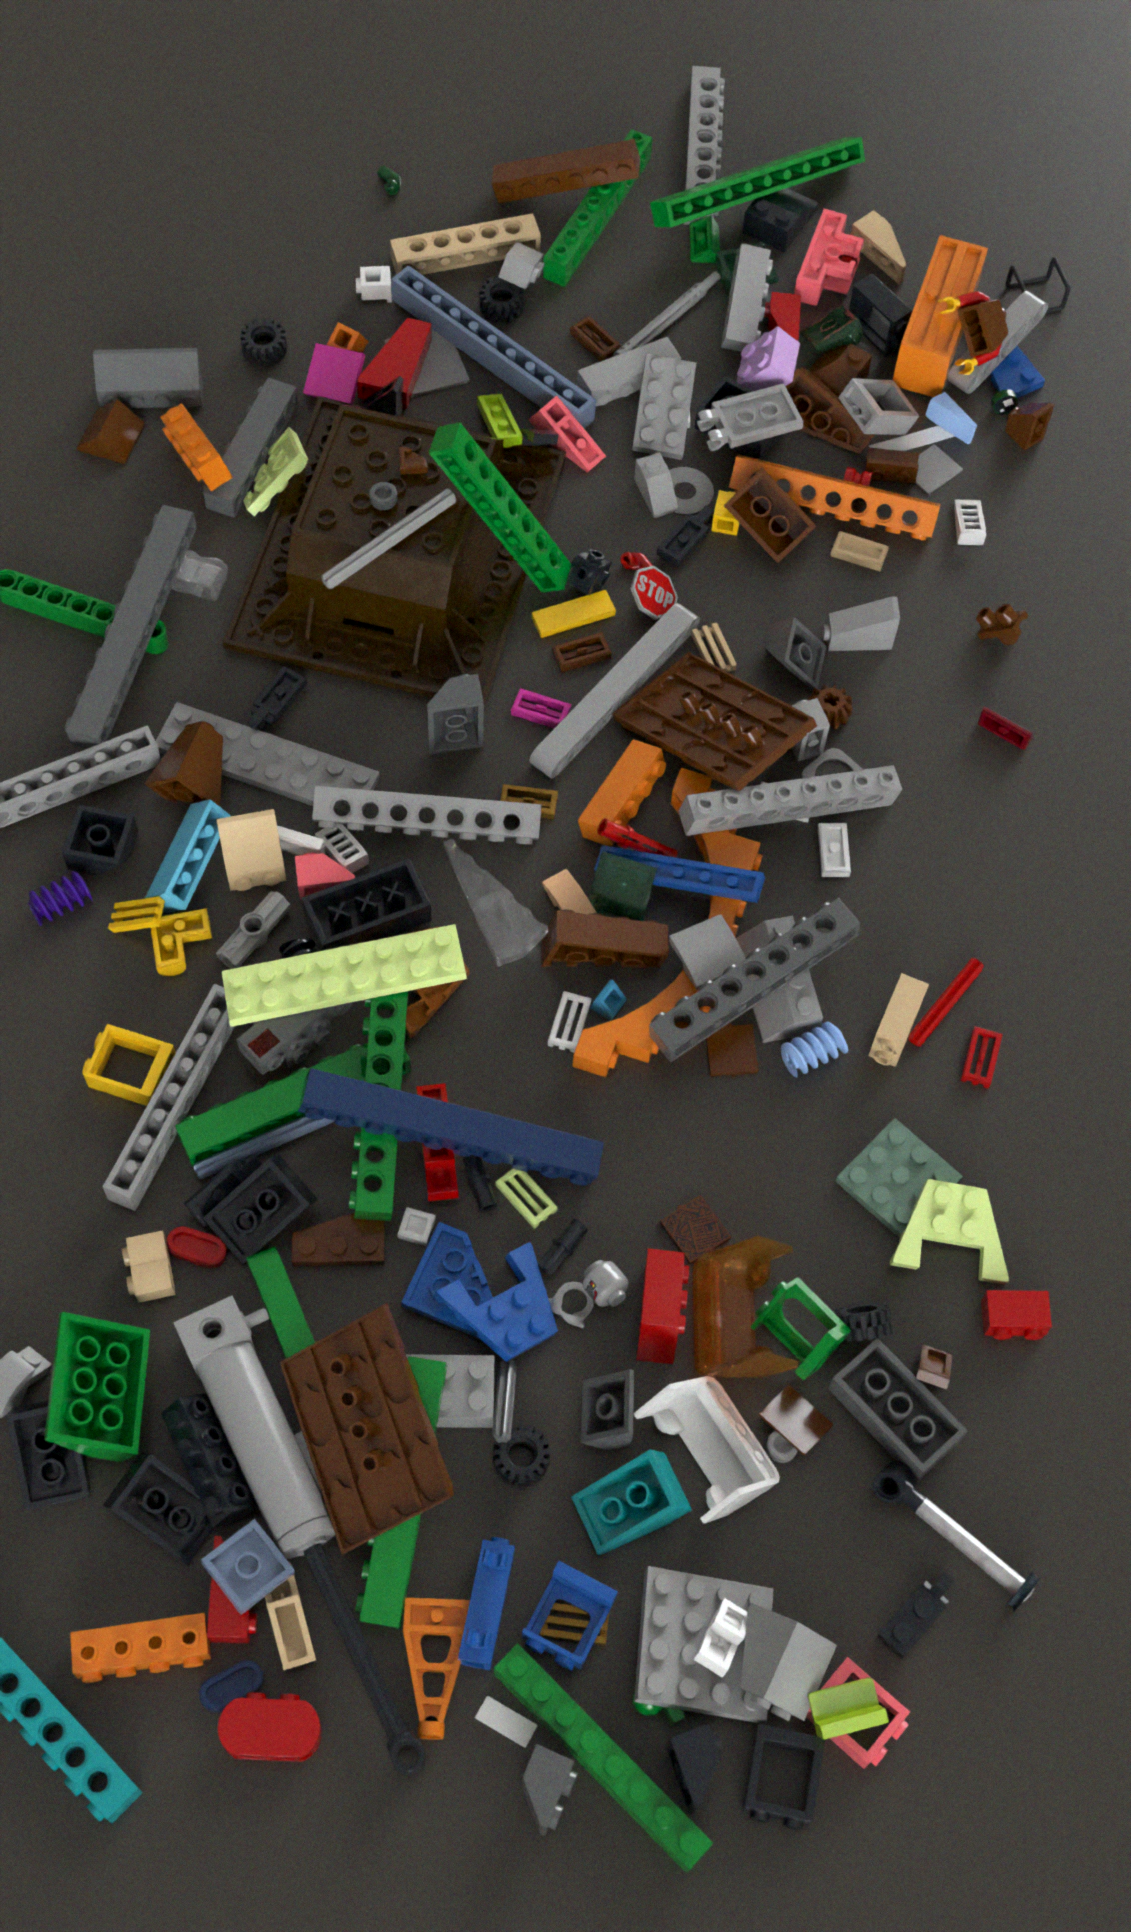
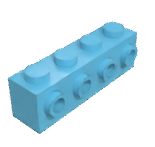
M210 799L190 804L145 898L161 897L165 901L163 908L165 913L186 910L220 839L216 819L230 817L231 815Z

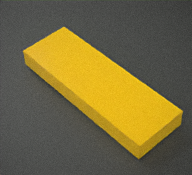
M603 590L534 611L531 618L540 637L544 638L615 616L616 609L607 591Z

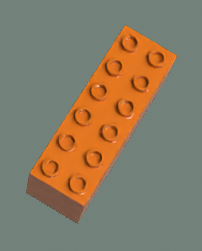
M942 235L939 236L901 342L893 380L899 388L930 397L942 394L963 333V328L958 314L959 307H956L953 312L940 314L939 312L947 310V303L944 301L937 302L945 297L957 299L959 295L977 291L988 248Z

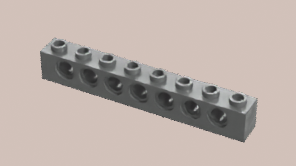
M839 898L831 903H823L816 910L815 914L809 918H801L793 925L791 930L785 934H777L761 950L759 948L753 950L748 954L745 961L739 965L733 964L729 966L721 977L715 981L709 980L705 982L697 993L691 997L685 996L675 1004V1007L667 1013L661 1012L657 1014L649 1024L651 1039L671 1063L859 935L860 922ZM823 927L829 929L830 931L827 933L819 932L817 929ZM797 943H803L807 947L800 949L796 948L794 945ZM780 959L783 963L773 964L771 960ZM755 974L760 978L758 980H750L747 976ZM727 990L735 991L737 994L734 996H726L723 994V992ZM703 1006H709L713 1010L710 1012H702L701 1010H699V1008ZM679 1022L689 1024L686 1028H678L675 1025Z

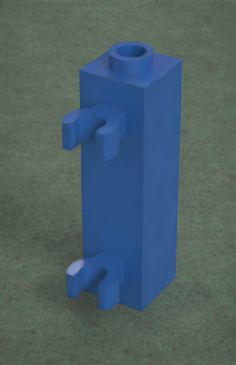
M491 1537L490 1541L483 1540L458 1655L461 1665L491 1671L515 1554V1546L509 1545L510 1541L506 1539Z

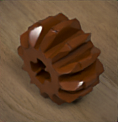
M825 684L820 689L814 688L808 700L818 698L830 726L835 731L839 724L845 726L853 711L851 705L852 696L846 695L845 688L837 690L836 684L831 688H828Z

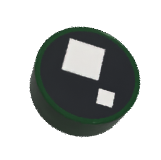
M1006 389L997 392L992 397L991 404L995 413L1005 415L1017 408L1018 399L1014 391Z

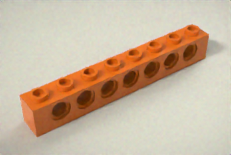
M743 455L736 456L729 488L735 489V493L752 478L754 473L764 468L776 482L780 479L787 480L790 483V490L786 493L799 507L800 505L809 507V512L824 515L825 512L835 514L834 518L842 521H850V518L860 520V524L863 526L875 528V525L878 524L886 526L885 531L900 534L902 530L911 532L910 537L920 540H926V537L932 538L941 505L939 503ZM806 485L812 486L816 491L815 497L812 499L805 498L802 495V488ZM833 491L839 493L841 502L838 505H831L827 501L828 493ZM855 498L864 499L867 505L866 509L856 511L852 506V501ZM882 504L889 505L892 509V514L886 518L881 517L877 512L878 506ZM912 510L917 514L918 519L915 523L908 524L903 520V513Z

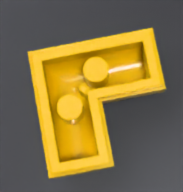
M207 908L161 916L159 927L151 928L156 969L160 975L176 976L186 970L183 943L212 938Z

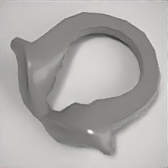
M573 1281L564 1283L553 1298H548L553 1313L561 1315L571 1325L580 1328L585 1327L583 1321L591 1313L594 1301L584 1290L582 1283ZM569 1290H580L586 1295V1307L572 1315L563 1312L561 1305L564 1294Z

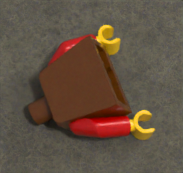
M979 291L959 295L957 299L945 297L937 302L944 301L947 303V310L939 312L940 314L953 312L956 307H959L958 314L970 355L973 358L958 359L955 362L956 366L965 365L964 370L958 374L969 375L973 372L975 365L979 367L999 355L1003 340L1008 335L1005 321L1007 315L1006 311L1001 307L1000 301L998 299L991 301L989 296Z

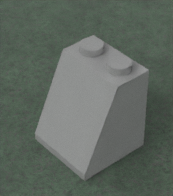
M750 1603L740 1688L752 1694L750 1701L768 1710L772 1705L771 1713L789 1721L791 1715L804 1721L810 1709L808 1693L818 1690L837 1645L795 1620Z

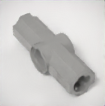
M271 891L253 912L247 913L241 918L239 928L216 952L217 957L230 969L239 968L256 948L262 947L267 942L268 934L291 909V904L277 891ZM252 928L260 929L254 933L248 932Z

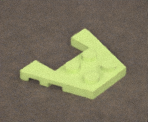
M932 1179L926 1180L910 1214L911 1217L899 1239L896 1251L890 1259V1265L918 1269L920 1267L922 1239L980 1249L978 1280L1003 1285L1008 1283L1009 1277L987 1189Z

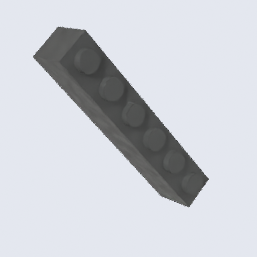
M268 378L264 386L259 387L255 402L247 408L243 423L237 426L234 439L226 445L222 460L233 478L212 492L204 484L202 496L205 500L206 509L235 518L247 492L250 491L254 484V479L261 465L266 463L271 446L281 436L298 405L296 386Z

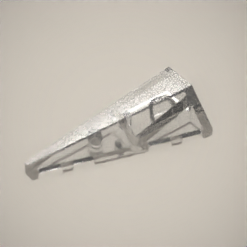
M453 839L444 841L446 854L497 967L524 958L548 933L547 925L541 924L533 917L532 912L527 907L521 906L509 890L486 869L482 870L474 862L472 856L465 854L456 846V842Z

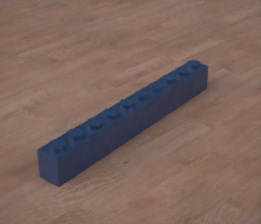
M310 1068L305 1077L298 1112L305 1113V1116L310 1119L322 1120L326 1118L334 1120L337 1125L342 1127H353L354 1125L365 1128V1131L370 1134L381 1135L386 1133L394 1135L395 1139L403 1142L415 1140L423 1142L424 1146L431 1149H442L443 1147L454 1150L453 1152L459 1156L469 1157L475 1155L483 1157V1161L487 1163L499 1164L503 1162L511 1164L512 1168L519 1171H529L531 1169L541 1172V1175L547 1178H567L576 1185L590 1184L598 1177L604 1144L602 1141Z

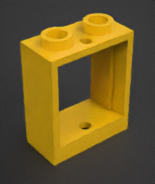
M107 1024L104 1032L98 1034L94 1044L95 1051L92 1058L86 1060L82 1074L89 1088L147 1106L173 1060L176 1051L173 1044ZM115 1045L155 1057L141 1089L101 1077Z

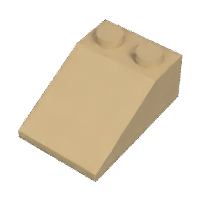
M274 809L216 819L230 891H245L254 886H272L282 881H287Z

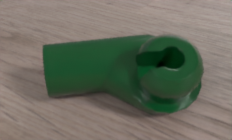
M382 165L377 174L386 181V184H384L386 192L389 195L398 194L401 189V177L385 165Z

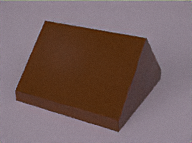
M116 399L96 410L77 446V451L126 464L145 428V422L121 401Z

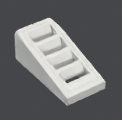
M954 500L957 545H983L986 538V527L981 501ZM963 514H975V516H964Z
M336 824L335 828H324L315 833V837L324 839L323 845H325V850L331 859L351 873L369 864L367 852L343 824ZM338 830L339 834L330 839L326 838V836ZM339 839H344V841L340 842L339 844L335 846L332 845V843L338 841ZM349 845V848H347L346 850L340 853L338 852V850ZM354 852L353 856L347 858L346 860L344 859L345 856Z

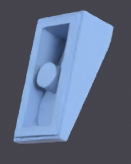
M946 392L933 397L925 414L927 418L963 442L971 443L977 424Z

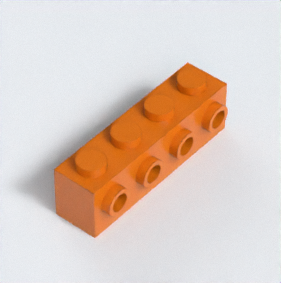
M182 403L169 409L166 414L160 417L165 424V427L162 428L164 434L182 457L187 467L190 468L198 482L203 480L212 492L233 478L216 449Z
M634 739L631 741L578 819L583 838L606 846H613L615 841L597 834L598 825L602 819L606 818L625 827L629 820L635 817L640 804L645 797L650 795L652 786L658 777H661L665 772L666 762L664 761L661 748Z
M205 1613L70 1632L72 1673L77 1679H82L83 1683H93L103 1680V1675L116 1674L117 1678L135 1676L136 1670L150 1669L151 1673H160L170 1670V1665L183 1664L184 1668L202 1666L203 1660L211 1659L210 1641L207 1638L208 1618Z

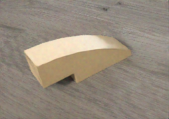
M293 1574L265 1596L283 1670L316 1660L295 1575Z

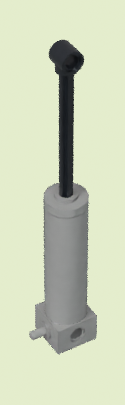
M229 1296L174 1322L179 1339L197 1379H200L276 1547L286 1559L305 1556L389 1739L386 1747L391 1756L394 1769L402 1776H414L425 1765L424 1748L420 1741L417 1740L414 1731H407L322 1547L335 1536L324 1498L253 1345L250 1328L268 1320L269 1315L266 1309L262 1308L244 1316L243 1312L239 1311L233 1296ZM406 1748H412L418 1754L416 1762L409 1766L401 1764L398 1760L400 1752Z

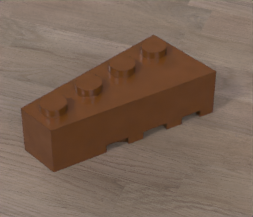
M564 909L555 912L542 934L541 967H552V962H566V967H578L580 962H594L595 967H607L616 962H621L622 968H660L669 956L668 925L659 924L653 920L636 921L628 917L613 918L599 913L583 914L575 913V911L570 909Z

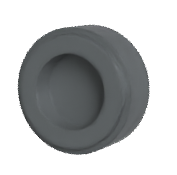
M379 482L371 487L370 502L373 507L379 510H388L396 505L398 498L397 489L394 485L388 482Z

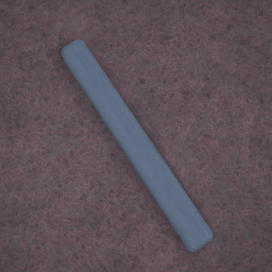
M304 1115L193 1164L195 1173L199 1179H204L220 1172L235 1160L241 1163L250 1155L257 1156L331 1124L334 1120L326 1118L314 1120Z

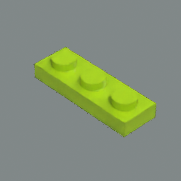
M503 395L477 396V407L492 438L503 440V447L505 448L522 445L523 435Z

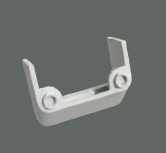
M710 1376L669 1384L634 1413L636 1419L653 1415L655 1425L661 1432L670 1435L679 1434L712 1486L706 1491V1502L710 1511L700 1518L703 1523L728 1516L768 1491L780 1480L776 1467L723 1387Z

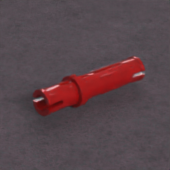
M606 818L602 819L598 825L597 834L617 842V845L621 848L629 847L635 851L677 858L676 849L635 832L633 827H623ZM618 833L624 834L632 838V841L619 836ZM643 844L651 846L657 849V851L655 852L651 849H648L644 847Z

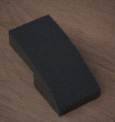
M520 429L523 435L522 445L546 446V444H557L558 434L552 430Z

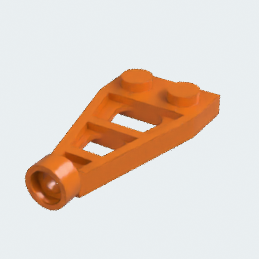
M405 1598L403 1634L419 1717L418 1738L428 1740L444 1738V1720L461 1666L458 1655L470 1600ZM424 1635H444L451 1639V1646L445 1661L442 1663H428L424 1659L421 1649V1639ZM425 1672L445 1674L443 1692L440 1697L425 1696L423 1691V1674ZM429 1716H434L438 1721L425 1720Z

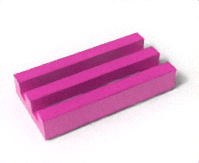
M520 688L511 708V715L555 728L570 713L571 704ZM524 699V700H527V701H530V702H534V703H537V704L534 705V704H531V703H528V702H524V701H521V700ZM546 707L562 711V713L547 709Z

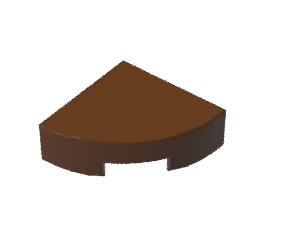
M398 447L401 475L428 473V466L424 457L412 452L410 448Z

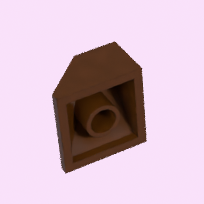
M853 344L829 348L824 351L808 371L839 397L852 378L866 379L869 374L872 355Z

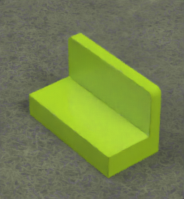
M870 1677L808 1693V1701L816 1734L823 1740L889 1723L886 1709L879 1705L874 1682Z

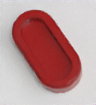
M181 1226L173 1229L167 1237L169 1252L178 1259L205 1268L219 1267L226 1260V1245L217 1236Z

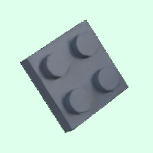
M255 1519L201 1559V1564L240 1615L295 1574L294 1568Z

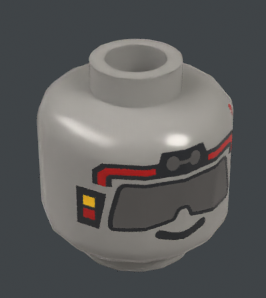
M598 1260L585 1270L583 1274V1288L595 1304L601 1307L608 1305L614 1307L626 1298L625 1292L628 1288V1279L615 1263Z

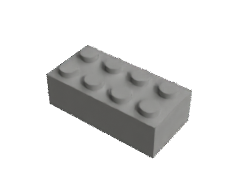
M406 1354L407 1359L408 1356L442 1361L448 1364L437 1427L493 1428L494 1355Z

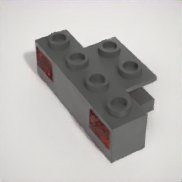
M352 1002L258 1021L237 1038L239 1051L262 1075L269 1070L277 1069L283 1061L285 1066L290 1068L294 1063L299 1064L305 1060L309 1051L316 1045L321 1046L328 1041L332 1033L331 1019L337 1014H344L351 1007Z

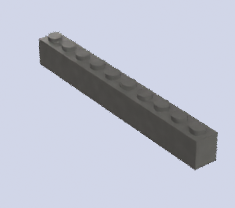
M162 505L159 514H155L152 521V531L149 536L145 537L143 542V552L140 558H136L134 562V573L131 580H127L125 583L122 601L116 604L113 622L106 628L105 641L102 647H99L96 651L93 669L87 672L84 690L76 698L75 711L72 717L70 716L66 721L65 732L69 737L71 745L88 749L108 741L197 529L193 512Z

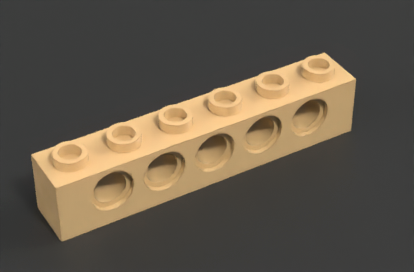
M533 213L392 239L390 240L391 260L396 275L408 265L421 275L504 260L516 242L540 252L541 234Z

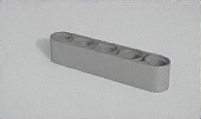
M1028 291L1023 292L1006 310L1007 316L1005 321L1008 335L1002 342L999 355L979 367L975 365L973 372L969 375L958 374L964 370L965 365L956 366L954 364L948 373L947 380L965 393H972L1042 320L1047 312L1048 304ZM969 349L960 359L973 358L970 355Z

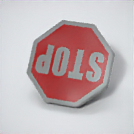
M654 565L635 571L630 589L638 609L654 620L660 619L678 600L670 576Z

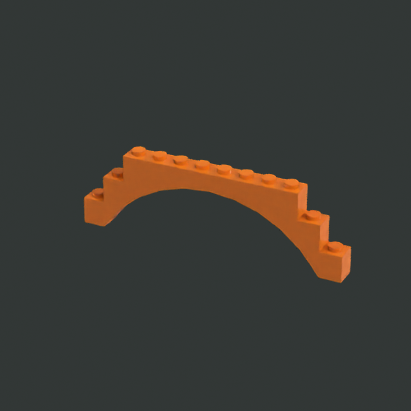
M680 769L671 797V805L678 814L687 795L715 791V789L711 788L712 778L688 769ZM738 828L693 835L705 863L751 871L759 870L763 855L759 854L761 843L737 836ZM710 895V914L708 919L721 914L736 937L739 926L734 923L737 917H743L747 902ZM682 970L675 981L654 999L629 1014L591 1028L583 1029L573 1055L572 1067L606 1078L609 1068L615 1069L619 1054L649 1063L652 1053L657 1055L659 1047L649 1034L651 1020L661 1012L667 1013L673 1009L681 998L685 996L691 997L698 992L686 973ZM709 1006L699 1008L702 1012H710L711 1009ZM679 1022L675 1026L678 1028H686L689 1026V1024L686 1022Z

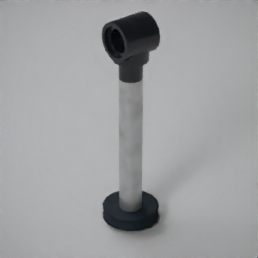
M899 1461L888 1463L873 1480L874 1493L880 1500L887 1503L895 1502L899 1506L903 1502L1013 1594L1006 1604L1012 1606L1013 1612L1032 1595L1035 1585L1041 1579V1577H1037L1034 1574V1570L1024 1579L915 1488L917 1483L913 1480L912 1471L906 1464ZM889 1478L894 1479L898 1486H894L889 1481Z

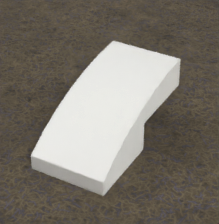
M724 1598L693 1660L723 1677L730 1667L738 1645L745 1637L748 1612Z

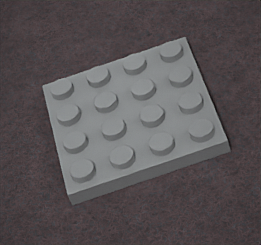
M648 1566L644 1570L634 1702L761 1724L767 1721V1709L750 1701L752 1694L740 1688L745 1637L738 1645L730 1667L723 1677H720L693 1659L724 1598L748 1612L750 1603L772 1611L773 1588Z

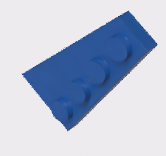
M1018 345L990 373L992 376L991 382L998 392L1006 389L1012 390L1017 398L1042 388L1045 383V379Z

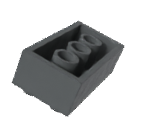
M878 1338L835 1375L828 1387L830 1392L896 1461L906 1464L911 1469L913 1479L916 1482L961 1442L968 1432Z

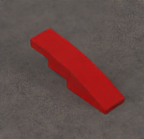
M446 1083L416 1086L417 1095L448 1103ZM422 1142L428 1201L459 1198L454 1150L443 1147L442 1149H431L424 1146Z

